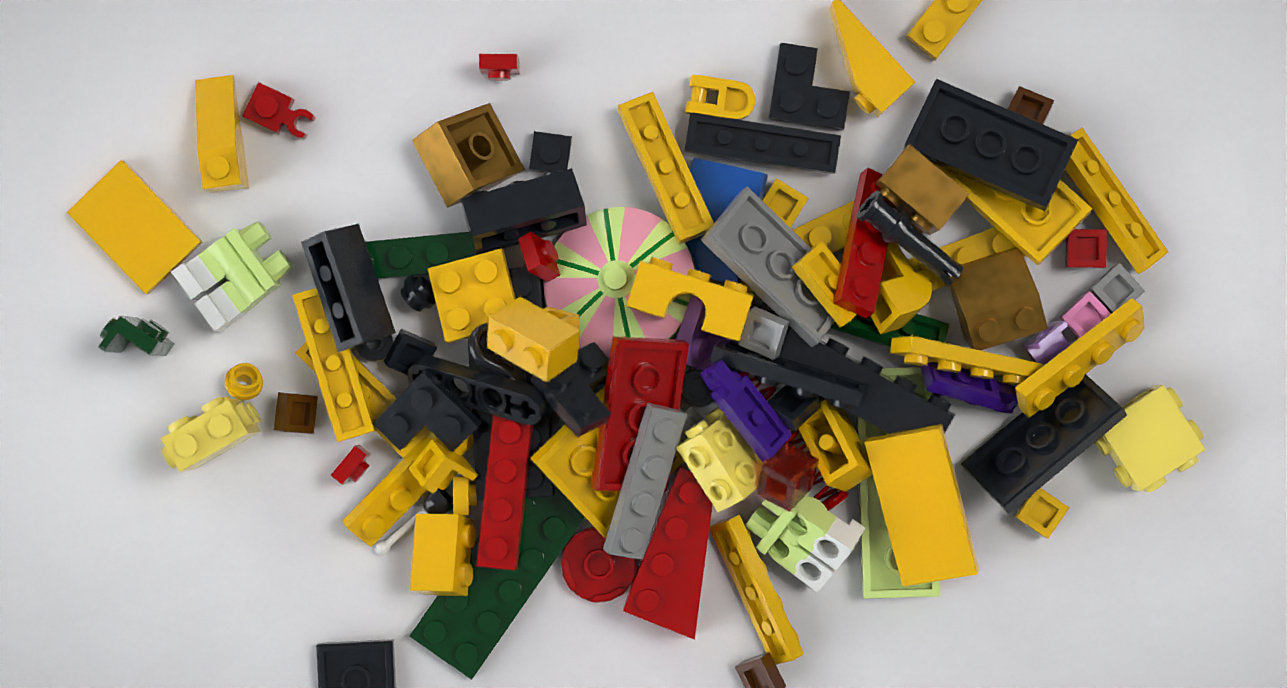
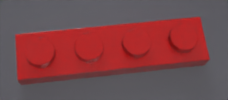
M868 167L859 176L833 304L865 318H868L875 312L888 242L881 238L882 233L867 221L861 222L856 218L859 208L874 192L881 191L876 182L883 174Z
M493 415L477 566L517 570L533 425L522 424Z

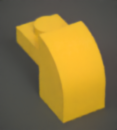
M895 241L888 243L875 312L870 316L880 334L904 327L928 303L932 293V284L927 270L915 273L900 246Z

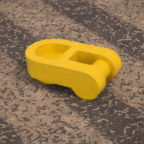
M690 75L689 87L692 88L691 100L686 101V114L690 115L691 112L742 120L753 112L756 98L753 89L748 84L729 79ZM707 90L718 91L717 105L705 103Z

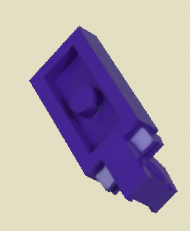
M723 360L708 365L700 374L709 389L713 391L711 395L716 401L715 403L762 462L770 460L792 436L791 431L747 375L741 377L736 371L731 372Z
M929 361L927 366H920L926 391L932 392L935 395L951 397L965 401L970 405H979L997 412L1010 414L1014 412L1018 405L1016 386L995 381L994 375L993 379H981L971 377L970 370L961 368L959 373L941 371L937 369L938 363Z

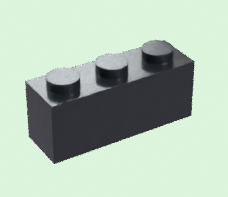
M572 168L563 171H551L538 178L527 181H514L505 187L490 191H478L468 197L461 198L465 221L476 255L518 245V239L529 232L544 238L587 225L585 205Z
M359 223L327 230L301 242L338 352L369 344L396 333Z

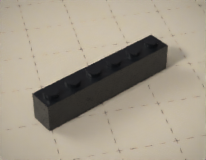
M764 301L761 302L760 306L755 303L751 304L749 309L750 311L752 308L757 307L779 316ZM788 325L778 357L869 385L866 398L859 408L853 406L852 409H846L847 411L889 434L942 424L945 434L955 416V413L949 411L951 403L932 393L929 399L915 392L918 385L900 375H897L895 380L881 373L882 365L865 356L862 357L861 361L847 355L850 348L829 337L827 343L821 340L817 345L811 347ZM730 339V342H733V343H736V344H739V343H740V341L737 342V341H734V340H731V339Z

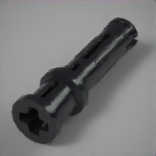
M876 191L871 194L859 208L856 218L861 222L867 221L882 233L881 238L885 242L893 243L895 241L942 279L946 285L952 284L954 280L951 276L953 275L957 279L963 270V265L957 263L910 224L908 214L904 211L898 212L883 200L884 195L881 192Z

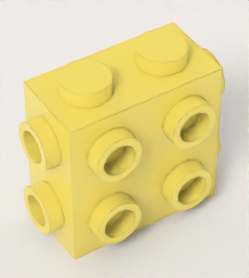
M1153 385L1122 405L1127 416L1095 442L1104 456L1110 454L1117 467L1113 471L1125 488L1130 486L1132 490L1141 492L1145 489L1147 493H1150L1167 482L1164 476L1175 469L1182 472L1195 465L1199 461L1197 455L1206 450L1200 441L1204 439L1201 430L1193 420H1186L1179 409L1183 406L1182 401L1171 387L1166 389L1164 385Z
M220 396L201 407L204 414L198 417L196 415L191 417L185 416L167 427L170 433L160 438L165 446L161 448V452L168 465L172 469L177 467L179 472L197 469L261 432L257 423L261 422V418L251 402L245 404L244 400L230 399L229 396L224 398Z
M717 407L705 416L708 423L702 420L685 431L688 438L678 445L676 449L719 513L748 497L777 472L783 464L776 454L770 460L762 462L723 411Z

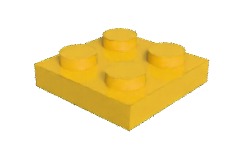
M502 249L428 268L445 342L448 344L469 339L477 326L488 323L490 315L516 299L504 250Z

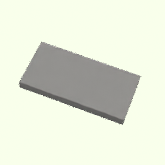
M745 187L734 198L701 241L781 318L790 321L789 326L813 347L821 341L835 321L792 269V266L811 248L749 187Z

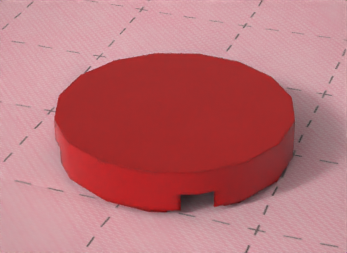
M588 527L575 534L565 546L561 560L562 575L569 589L577 596L594 603L612 601L623 595L633 582L637 569L636 559L608 554L603 549L606 538L594 527Z

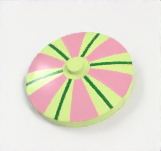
M613 207L586 215V226L565 231L554 246L558 253L556 263L560 276L549 282L544 280V294L547 307L579 314V348L595 342L609 358L612 336L673 339L679 333L691 295L685 294L675 298L669 306L666 319L626 306L640 261L649 263L651 257L673 263L671 271L684 275L687 274L688 268L696 270L690 250L685 243L678 244L670 224L645 210L630 207Z

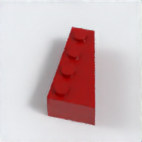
M679 466L647 545L644 558L641 560L624 603L623 612L695 640L713 504L691 470Z

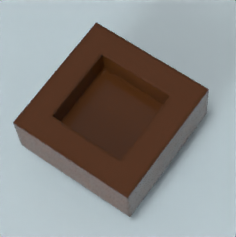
M1019 86L1008 109L1044 125L1054 100Z
M278 392L274 430L314 434L318 396Z
M769 652L744 660L735 666L745 688L786 687Z

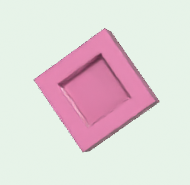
M1086 291L1059 318L1062 321L1066 320L1069 324V329L1080 338L1111 313L1090 291Z

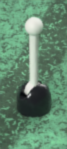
M438 488L434 494L427 490L422 497L423 509L417 514H446L453 508V499L446 490ZM416 515L387 540L377 542L375 545L376 553L381 556L388 554L390 546L415 526Z

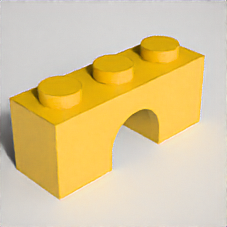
M651 257L649 263L640 261L626 305L628 308L666 319L669 306L675 298L685 294L694 295L704 303L706 308L702 331L737 342L740 341L753 300L752 295L746 294L747 286L728 280L725 281L724 287L709 282L711 275L689 268L686 275L671 271L673 263Z

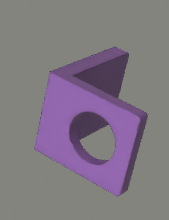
M1066 320L1049 322L1047 330L1034 334L1022 344L1034 362L1042 363L1044 366L1070 346L1061 333L1069 326Z

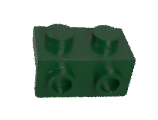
M120 315L117 320L112 318L105 325L100 334L103 340L98 348L104 352L122 353L131 342L148 355L167 356L175 343L167 338L170 332L151 319L148 322L138 317Z

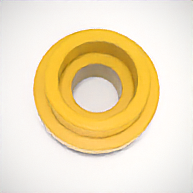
M240 363L227 372L224 385L231 396L240 400H250L257 397L262 391L263 377L254 365ZM238 382H246L248 385H242Z

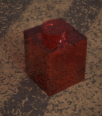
M786 442L773 457L769 458L762 465L756 495L790 512L813 488L819 459Z

